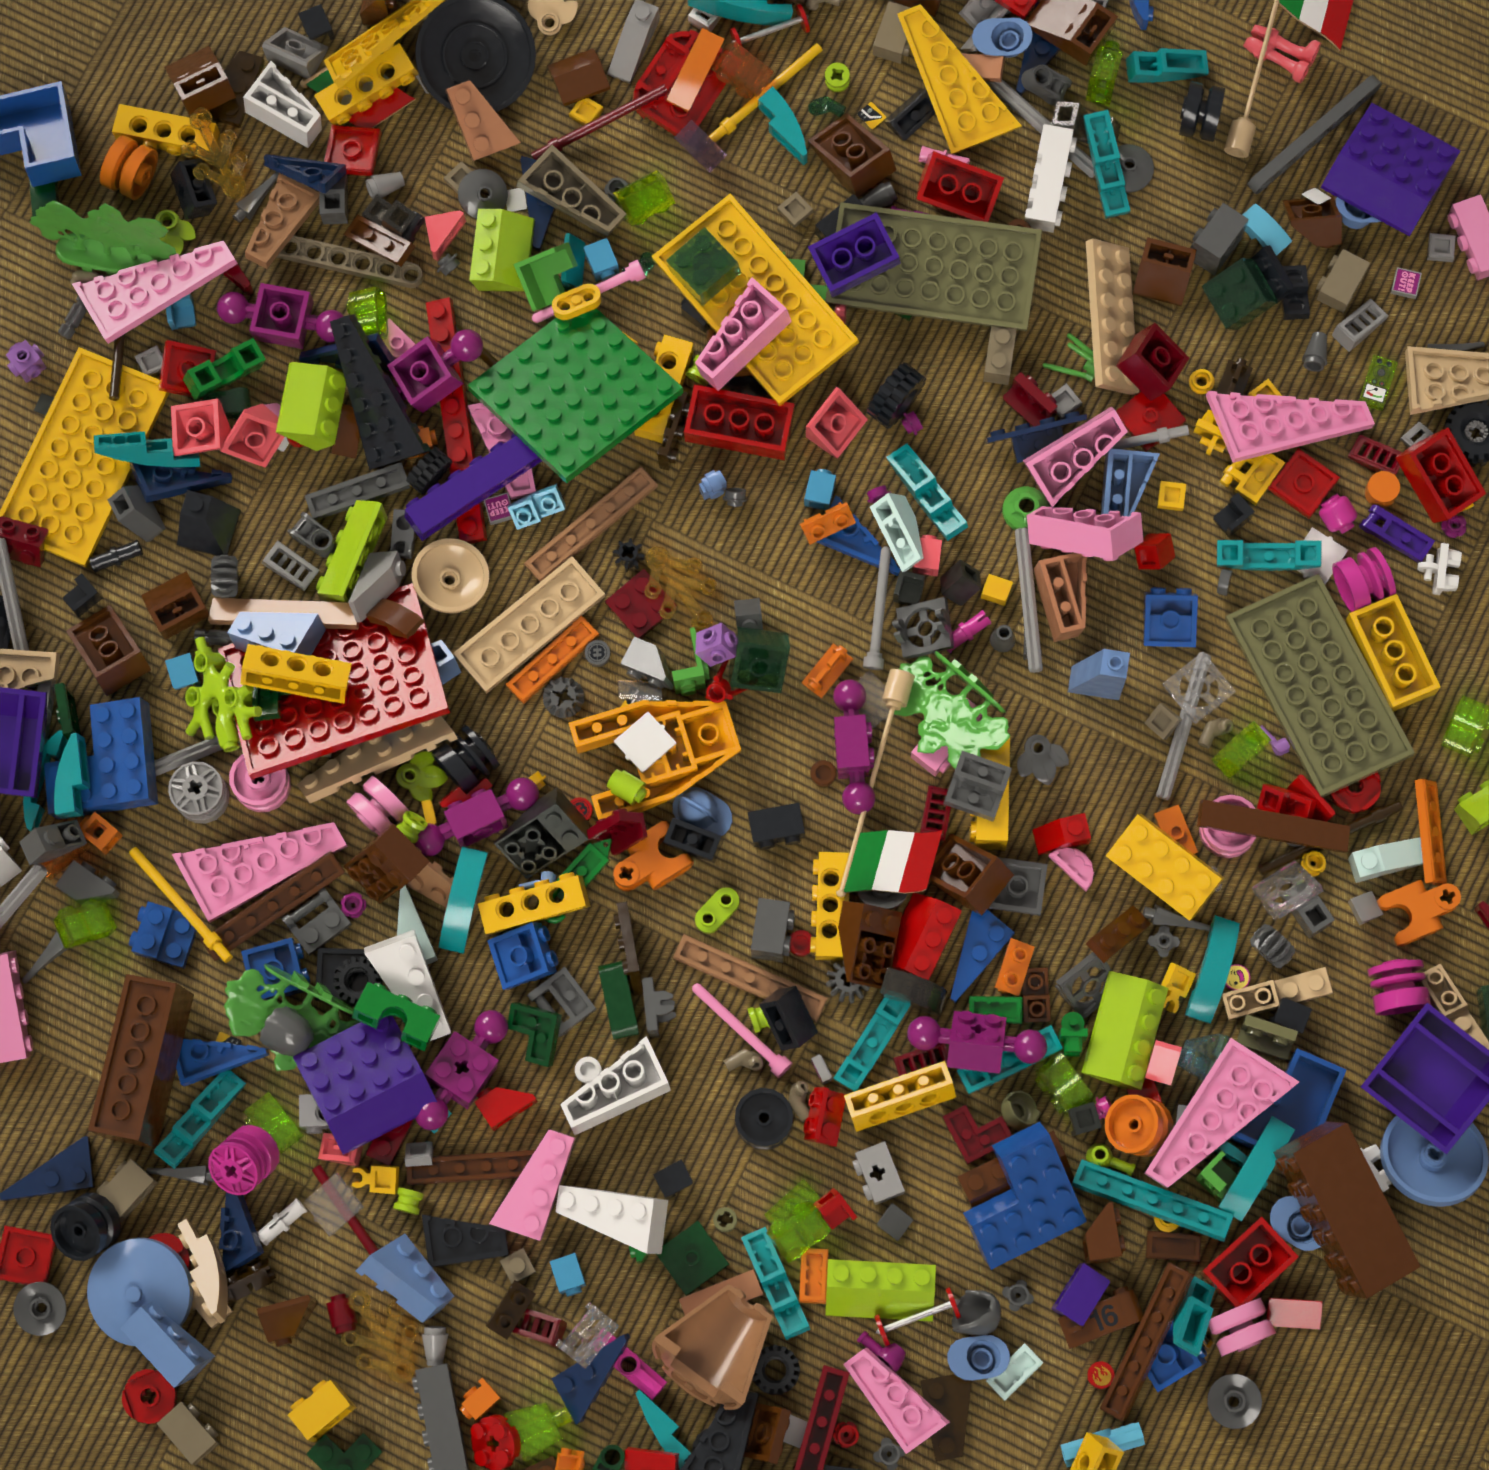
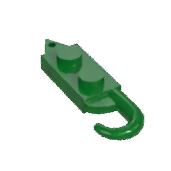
M612 839L594 844L589 843L561 875L574 872L575 876H583L584 884L587 888L611 861L609 854ZM561 888L553 892V899L558 897L563 900L564 892ZM563 914L558 917L545 919L544 921L556 924L564 920L566 916Z

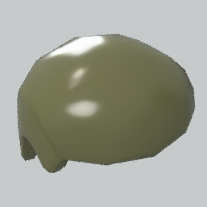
M1021 1090L1010 1092L1001 1104L1002 1118L1008 1126L1016 1130H1024L1038 1123L1037 1120L1041 1112L1037 1110L1036 1102L1030 1094Z

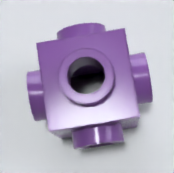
M26 339L22 343L14 344L6 354L10 361L7 367L15 377L20 375L26 383L37 377L47 368L41 359L44 357V354L36 344L30 346Z
M723 623L696 633L695 654L710 667L736 657L737 635Z

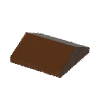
M594 49L547 65L564 106L611 89L601 61Z

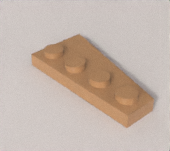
M279 173L276 186L270 193L266 209H263L260 223L255 228L245 251L246 259L267 269L318 206L319 192Z
M434 861L433 864L429 862L406 886L446 908L454 877L449 878L442 870L443 867ZM478 895L476 898L472 918L475 916L476 910L478 908V903L481 899V897H479Z

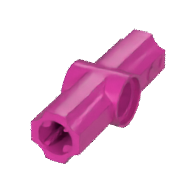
M605 1330L595 1340L591 1348L597 1351L617 1338L608 1330ZM627 1347L623 1354L619 1355L613 1366L652 1401L668 1383ZM629 1357L634 1358L637 1363L635 1370L625 1372L622 1369L623 1360Z

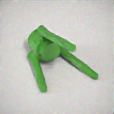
M1068 333L1067 337L1077 346L1070 342L1067 346L1087 360L1083 367L1087 372L1084 373L1048 363H1043V367L1081 377L1092 382L1093 378H1095L1093 351L1074 335Z

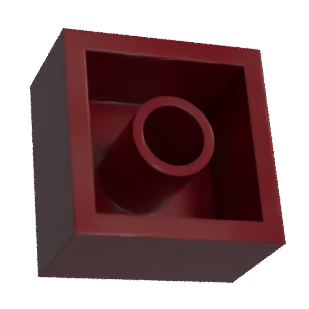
M1153 323L1134 336L1116 367L1152 401L1171 389L1188 362L1189 357L1156 323Z

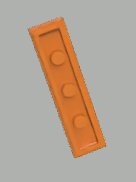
M581 615L507 682L506 687L525 704L577 657L591 641L599 637V633Z
M1427 779L1415 780L1425 883L1440 886L1447 884L1437 783Z

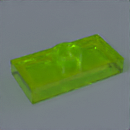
M803 1179L768 1210L764 1216L783 1235L814 1207L813 1203L819 1200L820 1197Z

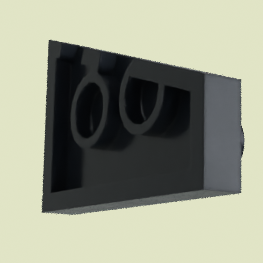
M422 1214L427 1258L432 1268L509 1256L506 1229Z

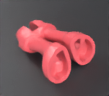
M1254 25L1251 30L1252 37H1248L1243 46L1259 60L1267 27ZM1272 28L1264 61L1268 59L1285 68L1292 74L1293 80L1301 84L1309 71V67L1314 63L1321 43L1313 40L1306 47L1298 46L1281 37L1279 31ZM1275 48L1292 55L1300 61L1296 62L1277 52Z

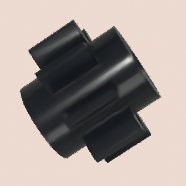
M632 538L624 544L619 541V550H613V556L619 557L615 561V565L620 566L622 564L625 567V572H628L629 568L632 567L638 570V561L645 560L644 554L638 553L642 550V545L638 544L635 546ZM624 553H633V558L630 559L628 556L625 557Z

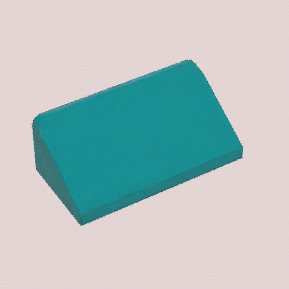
M566 233L564 243L569 242L578 266L562 272L561 283L564 290H571L583 285L584 246L586 244L574 235Z

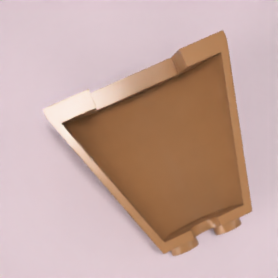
M729 1284L657 1335L652 1342V1351L656 1359L661 1358L663 1361L662 1369L687 1393L713 1407L719 1403L724 1405L725 1410H735L740 1408L746 1400L772 1315L768 1313L763 1305L758 1303L751 1305L745 1300L746 1294L741 1289L732 1287Z

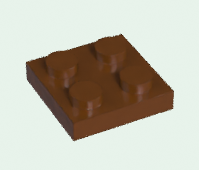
M757 1403L746 1448V1458L778 1464L779 1457L783 1451L784 1436L790 1424V1410Z

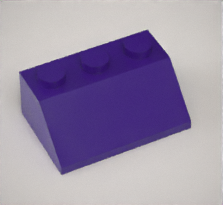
M877 212L808 246L832 298L901 264L900 257Z

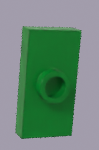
M969 996V1011L976 1014H995L1000 1017H1007V1024H1022L1023 997Z

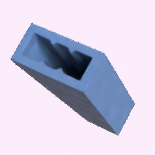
M1102 649L1071 667L1068 692L1119 700L1127 677L1130 653Z

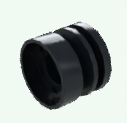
M465 724L460 730L466 739L463 740L456 734L458 738L454 740L457 745L456 748L453 749L450 745L443 742L431 754L450 779L467 794L479 784L474 774L476 770L487 777L490 772L484 763L487 762L494 770L500 764L488 743L480 734L471 730Z

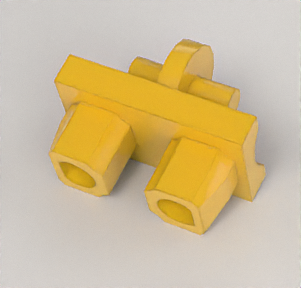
M1207 410L1202 419H1198L1193 432L1202 436L1199 443L1208 447L1206 454L1209 456L1212 454L1213 449L1223 453L1226 447L1211 410Z

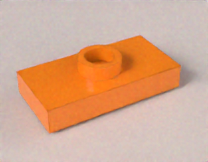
M1179 804L1154 813V818L1160 829L1194 855L1198 854Z
M801 1249L799 1303L826 1304L828 1249Z

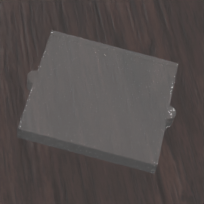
M869 670L858 680L865 688L867 695L864 706L859 710V715L866 716V722H871L873 730L883 719L887 720L890 709L882 701L885 685Z
M618 680L619 699L662 701L661 689L649 685L647 681Z
M335 1173L303 1202L314 1216V1222H318L329 1237L336 1233L364 1207L354 1195L353 1188L348 1187L338 1173Z

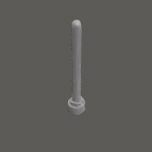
M887 546L883 547L880 553L870 652H867V656L863 660V668L870 670H883L884 659L882 658V653H880L891 557V549Z

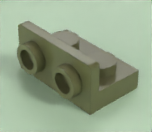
M1246 1015L1237 1042L1246 1048L1287 1060L1298 1031Z

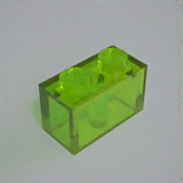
M658 170L613 193L618 206L626 213L625 220L631 227L643 224L649 217L656 213H663L675 204L668 184Z
M267 1092L244 1110L248 1117L244 1120L246 1124L260 1127L268 1132L277 1144L279 1155L304 1137L270 1092Z

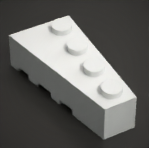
M415 930L365 947L364 954L391 993L397 996L399 994L405 995L413 1001L412 1003L421 1007L429 1006L440 1015L439 1024L430 1041L451 1034L449 1022Z

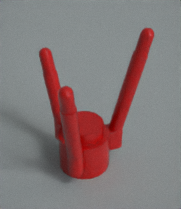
M727 660L721 663L713 682L706 690L705 698L714 703H720L725 698L732 700L734 696L753 688L758 683L753 681L732 691L729 682L722 678L729 662Z

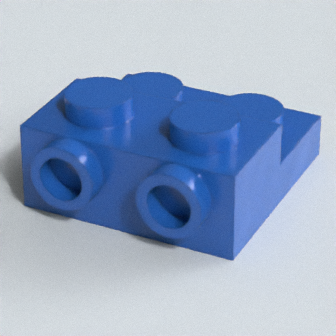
M1152 587L1150 592H1144V646L1196 647L1198 595L1192 593V589L1176 588V593H1166V588Z
M148 901L146 907L142 906L139 910L137 921L141 923L138 932L133 931L129 940V946L132 947L131 951L135 955L185 969L197 931L180 912Z
M531 922L487 940L503 990L512 989L529 981H537L557 972L555 966L558 965V958L556 953L549 949L547 941L550 940V933L546 926H542L538 922Z
M292 937L241 951L245 970H258L263 976L265 984H277L280 982L279 978L264 968L265 963L291 975L295 970L304 975L309 984L311 983L307 968L302 969L300 959L304 958L302 946L300 943L296 944ZM290 984L285 989L284 995L287 997L304 991ZM261 985L257 987L258 992L264 989ZM269 990L261 998L263 1000L272 999L277 994V990L274 993H271Z
M1172 1322L1147 1376L1156 1391L1159 1392L1205 1364L1207 1361L1204 1357L1207 1356V1352L1202 1345L1200 1354L1196 1357L1176 1346L1173 1342Z

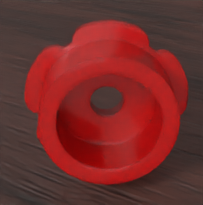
M850 1421L838 1423L835 1427V1433H833L835 1443L840 1444L842 1448H850L856 1444L859 1439L857 1426ZM845 1432H848L847 1437H844Z

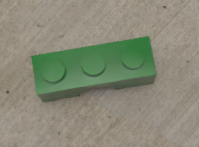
M254 338L231 348L228 354L214 362H211L209 359L187 370L183 381L194 400L197 401L261 369L266 358Z
M367 982L354 1008L352 1018L377 1029L384 1017L390 1015L397 1016L405 1024L401 1041L425 1052L439 1024L440 1015L429 1006L421 1007L412 1003L413 1001L405 995L399 994L397 996L389 992L385 986L379 983L372 984Z

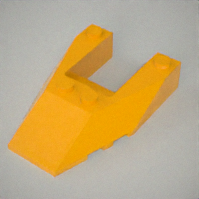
M641 700L570 722L569 727L578 754L614 743L615 739L647 712L660 725L663 724L665 726V731L677 743L643 774L637 768L640 779L646 783L645 789L647 790V794L640 804L636 802L634 805H630L612 794L611 790L591 796L598 820L609 817L617 809L625 808L629 812H643L672 800L741 752L726 701L714 703L712 701L676 702V700Z

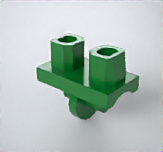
M1069 1012L1064 1015L1061 1021L1062 1028L1058 1033L1060 1043H1064L1065 1057H1080L1082 1043H1085L1088 1037V1028H1084V1019L1076 1012Z

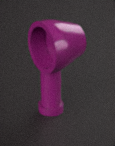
M866 1331L857 1339L858 1343H862L895 1373L900 1369L906 1353L898 1344L892 1343L882 1348Z

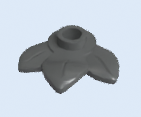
M1036 734L1026 740L1024 744L1025 752L1018 758L1017 769L1020 777L1033 773L1038 781L1045 785H1050L1054 780L1056 767L1067 766L1069 759L1065 750L1060 745L1050 744L1046 737ZM1036 743L1042 745V750L1038 753L1033 748Z

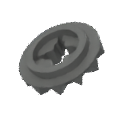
M560 677L551 680L547 687L544 688L543 703L547 711L553 716L568 718L578 713L582 708L584 692L581 685L572 678ZM568 688L567 695L571 700H564L559 707V697L556 694H562Z

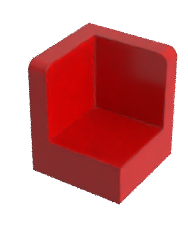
M1149 533L1143 538L1144 542L1134 547L1139 569L1161 570L1175 558L1171 533Z
M835 1188L813 1203L831 1229L837 1227L847 1218L853 1221L857 1218L845 1199Z

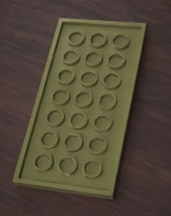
M840 202L836 232L877 212L900 257L901 264L833 298L827 288L825 299L827 304L1027 331L1042 229Z
M1319 574L1226 616L1227 624L1313 787L1318 791L1320 797L1330 795L1414 756L1415 752Z

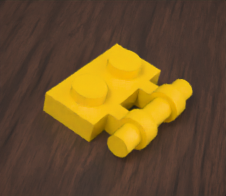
M1272 453L1234 462L1231 465H1227L1223 471L1224 475L1220 483L1228 487L1232 480L1237 481L1239 484L1234 492L1239 493L1243 498L1256 506L1283 468L1285 462ZM1245 462H1248L1252 466L1247 471V473L1244 474L1240 471V469L1242 468Z

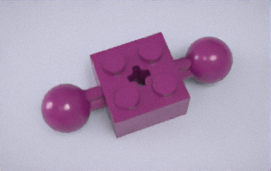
M260 283L256 304L248 303L247 299L238 292H227L217 302V313L226 323L238 324L245 318L252 319L249 331L255 341L299 349L304 347L308 329L316 331L318 336L326 342H335L330 321L344 317L342 313L336 310H326L319 316L311 315L314 301L310 292Z
M464 329L453 336L451 348L444 352L438 342L427 336L387 366L399 385L396 389L402 400L407 399L412 407L424 413L460 387L463 382L453 365L459 360L463 362L476 360L483 351V341L477 332Z
M844 680L836 686L833 693L835 705L844 713V716L834 717L838 779L849 778L850 782L842 794L844 807L849 812L860 815L863 811H870L876 799L873 788L865 783V777H869L870 769H873L875 763L873 747L868 748V744L872 743L871 722H866L865 715H859V710L864 706L867 698L865 688L856 680Z
M516 778L509 783L506 794L495 798L491 789L487 791L485 789L478 790L471 795V799L463 803L459 800L450 804L447 807L448 810L444 811L448 822L440 826L428 823L426 829L419 833L417 842L412 844L418 847L425 857L438 854L442 850L445 840L453 836L456 837L461 849L462 846L468 847L509 827L503 814L504 811L510 808L526 811L539 799L537 785L529 778Z
M495 1010L482 1012L475 1021L474 1030L476 1036L472 1041H469L456 1031L451 1035L425 1073L428 1084L437 1089L434 1095L437 1102H430L422 1107L420 1113L415 1118L420 1127L426 1130L441 1128L448 1119L447 1104L451 1099L467 1110L470 1108L477 1095L498 1067L499 1060L484 1050L489 1044L498 1043L506 1036L508 1022L503 1014ZM457 1067H465L467 1073L461 1072L457 1074Z
M954 1011L951 1029L940 1028L933 1018L921 1016L914 1019L907 1030L909 1042L919 1050L932 1049L938 1043L949 1044L947 1067L1000 1074L1003 1051L1014 1052L1020 1061L1028 1064L1039 1062L1047 1052L1046 1039L1040 1032L1029 1029L1020 1032L1016 1037L1005 1036L1007 1017H1000L995 1014L984 1015L970 1011Z

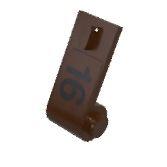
M1128 1286L1112 1291L1114 1296L1098 1302L1083 1326L1078 1325L1066 1316L1058 1318L1069 1349L1140 1323L1144 1313L1135 1290H1129Z

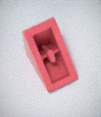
M460 210L425 217L433 259L436 261L440 259L466 223L465 215Z
M1156 1040L1152 1048L1145 1078L1171 1085L1182 1047Z
M323 1133L318 1159L359 1167L363 1145L343 1155L332 1133Z

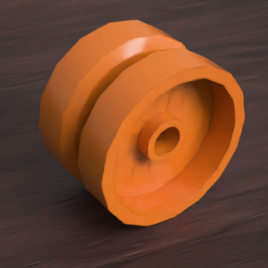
M125 135L120 136L115 140L105 156L100 172L101 185L112 191L120 189V193L131 200L139 199L153 179L158 163V152L147 145H140L138 147L136 140Z
M1125 1095L1117 1099L1110 1106L1105 1117V1132L1109 1142L1120 1151L1140 1157L1156 1155L1173 1129L1172 1116L1163 1103L1140 1095Z

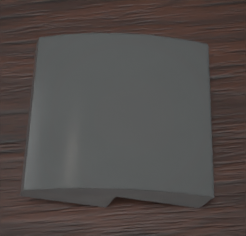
M962 751L943 804L993 822L1012 768Z

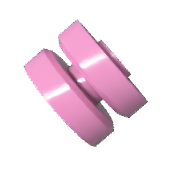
M243 754L233 763L229 773L230 786L234 795L247 809L255 812H270L279 808L287 800L291 790V778L286 768L251 780Z
M371 776L363 784L365 793L371 798L370 801L361 793L355 792L346 802L362 823L378 835L392 825L388 817L396 823H402L404 813L409 811L374 776Z
M1226 795L1214 800L1215 802L1255 809L1251 802L1241 796ZM1199 827L1202 843L1208 851L1218 857H1238L1248 851L1256 837Z
M1261 1298L1210 1319L1208 1327L1211 1334L1217 1335L1227 1330L1230 1335L1219 1339L1216 1343L1221 1357L1237 1350L1238 1352L1262 1343L1261 1340L1276 1334L1271 1320H1263L1253 1324V1319L1264 1315L1266 1312Z

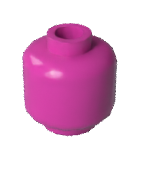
M1336 494L1320 504L1322 508L1319 511V516L1329 531L1336 532L1339 530L1343 534L1355 526L1353 521L1357 518L1358 514L1348 497H1340Z

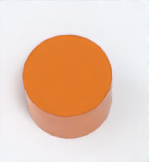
M1377 472L1371 476L1367 483L1365 497L1371 505L1375 504L1382 508L1389 507L1394 503L1399 494L1400 482L1390 472Z

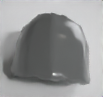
M285 1006L274 1009L272 1014L267 1017L265 1026L261 1029L260 1041L275 1052L282 1055L295 1056L309 1048L314 1039V1032L308 1020L295 1009Z
M966 1290L965 1295L959 1299L960 1302L957 1305L962 1318L957 1319L953 1310V1331L972 1336L992 1333L996 1330L1001 1319L1000 1302L994 1294L985 1290Z

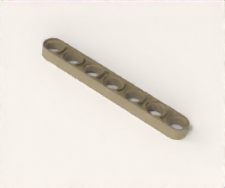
M293 236L289 241L297 244V249L294 253L288 254L282 250L276 257L406 288H416L423 281L422 270L415 263L405 261L403 266L400 267L377 254ZM319 248L321 250L320 257L317 259L309 258V250ZM337 253H342L346 256L345 261L340 265L332 262V257ZM360 259L369 260L370 265L366 270L357 269L356 263ZM386 264L394 267V272L389 276H384L380 273L381 267ZM407 271H417L419 273L418 278L415 281H407L404 278Z

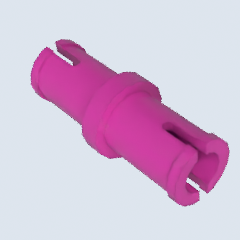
M983 610L967 622L958 624L959 628L952 632L954 648L947 650L949 653L965 641L974 639L973 636L991 624L988 616H985L986 614Z

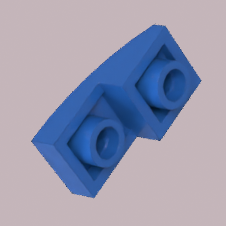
M1129 0L1137 24L1141 30H1147L1148 21H1153V6H1149V0Z

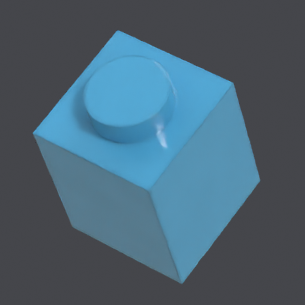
M607 238L584 246L585 257L596 282L600 280L605 281L619 273L618 263Z
M826 469L811 470L804 498V506L820 510L829 509L836 485V475H832V472Z
M576 1253L550 1261L559 1293H566L567 1297L581 1293V1287L586 1286Z

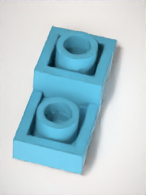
M1253 204L1242 214L1249 219L1245 232L1251 240L1257 238L1262 247L1270 245L1276 256L1292 242L1283 228L1257 204Z
M554 484L513 502L507 508L518 530L541 522L543 517L565 510L566 505L557 484Z

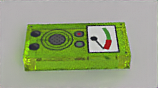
M1373 355L1359 401H1365L1368 407L1382 411L1398 362Z

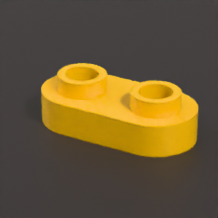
M583 284L557 295L552 301L555 317L560 320H569L596 309L601 303L600 290L594 284Z

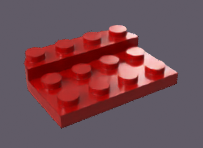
M694 30L671 33L665 39L640 80H638L633 91V100L665 84L670 93L699 35L698 32ZM720 48L689 112L667 102L666 99L669 93L637 109L636 112L643 119L647 117L688 144L739 66L741 60Z

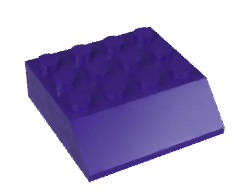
M1371 103L1337 156L1321 185V189L1410 237L1451 171L1460 150Z
M0 687V794L38 798L47 724V692Z
M1426 1003L1361 1085V1088L1447 1155L1489 1102V1050L1432 1005Z
M392 1015L384 1017L377 1029L360 1022L293 1056L303 1080L343 1155L416 1118L424 1105L430 1102H437L409 1045L401 1041L402 1032Z

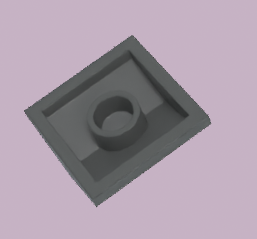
M998 857L1014 876L989 908L1041 916L1048 864Z

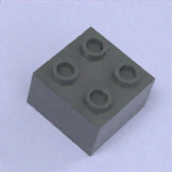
M1225 203L1219 209L1214 208L1206 220L1208 222L1205 228L1202 229L1200 227L1192 239L1194 242L1190 248L1197 250L1194 263L1215 276L1242 240L1249 219Z
M765 898L758 899L751 944L752 958L783 963L784 956H789L791 936H787L788 930L793 931L795 910H791L790 902Z

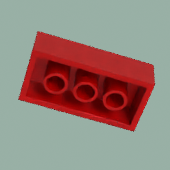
M694 384L684 429L685 442L785 461L795 414V403L785 402L779 406L774 399L721 389L717 391L715 388Z

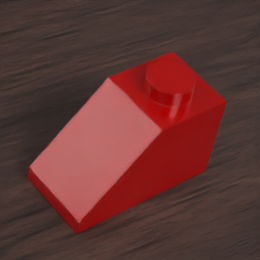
M1085 813L1060 818L1032 830L1038 856L1052 853L1056 849L1087 845L1091 840Z
M490 1087L486 1088L477 1095L478 1099L474 1101L493 1131L538 1102L533 1094L499 1087L493 1090Z

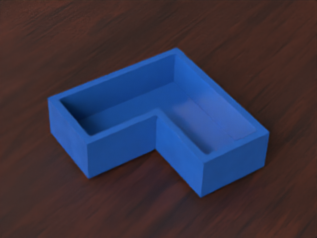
M62 81L0 95V155L22 150L25 170L32 187L82 176L70 104Z
M140 697L90 705L94 755L87 756L91 789L81 790L83 816L92 815L94 812L98 814L158 804L149 703ZM55 761L44 763L48 814L60 820L62 818L56 816L54 811L55 780L60 762Z
M1297 1048L1292 1054L1285 1073L1298 1080L1299 1083L1233 1135L1230 1140L1253 1149L1271 1116L1295 1129L1288 1143L1323 1124L1327 1119L1347 1069Z
M1040 1122L992 1145L1010 1190L963 1213L979 1251L991 1270L1087 1222L1050 1134Z

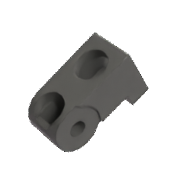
M394 509L391 551H398L400 558L413 559L417 534L405 519V510Z

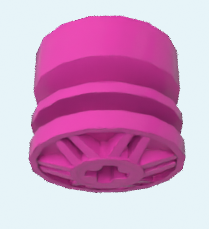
M1377 547L1367 549L1366 553H1358L1357 563L1351 557H1347L1332 565L1333 577L1338 592L1350 612L1370 605L1371 597L1375 602L1384 599V597L1387 598L1396 594V586L1391 569Z
M1391 960L1367 970L1368 977L1380 978L1370 982V987L1383 989L1382 993L1372 997L1375 1015L1385 1016L1421 1010L1426 1003L1431 1005L1428 988L1415 987V983L1426 978L1425 973H1413L1424 968L1422 960Z
M253 1125L241 1126L212 1151L209 1157L208 1168L212 1179L218 1187L230 1194L245 1195L276 1169L279 1163V1150L272 1136L262 1128Z

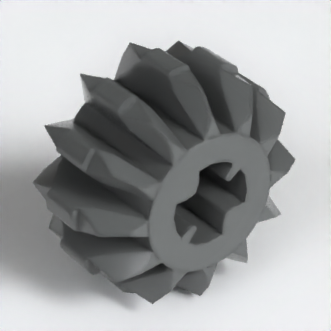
M220 555L214 556L211 560V592L215 597H235L238 593V560L235 556Z
M1264 924L1261 928H1258L1250 939L1251 946L1276 968H1282L1295 954L1294 946L1270 925Z
M844 960L842 968L835 962L833 968L836 972H827V976L834 979L826 982L827 987H835L830 992V995L834 997L841 993L839 996V1002L843 1003L845 996H849L850 1004L854 1003V994L859 999H863L864 995L861 990L869 991L870 987L860 984L852 985L851 983L850 987L845 986L842 979L843 977L846 979Z

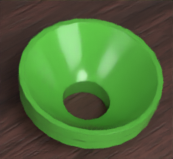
M1023 486L1014 489L1007 495L1003 503L1002 513L1005 522L1013 530L1028 528L1027 515L1042 506L1049 507V504L1043 493L1038 489ZM1023 499L1031 500L1034 503V509L1030 512H1023L1019 508L1020 501Z

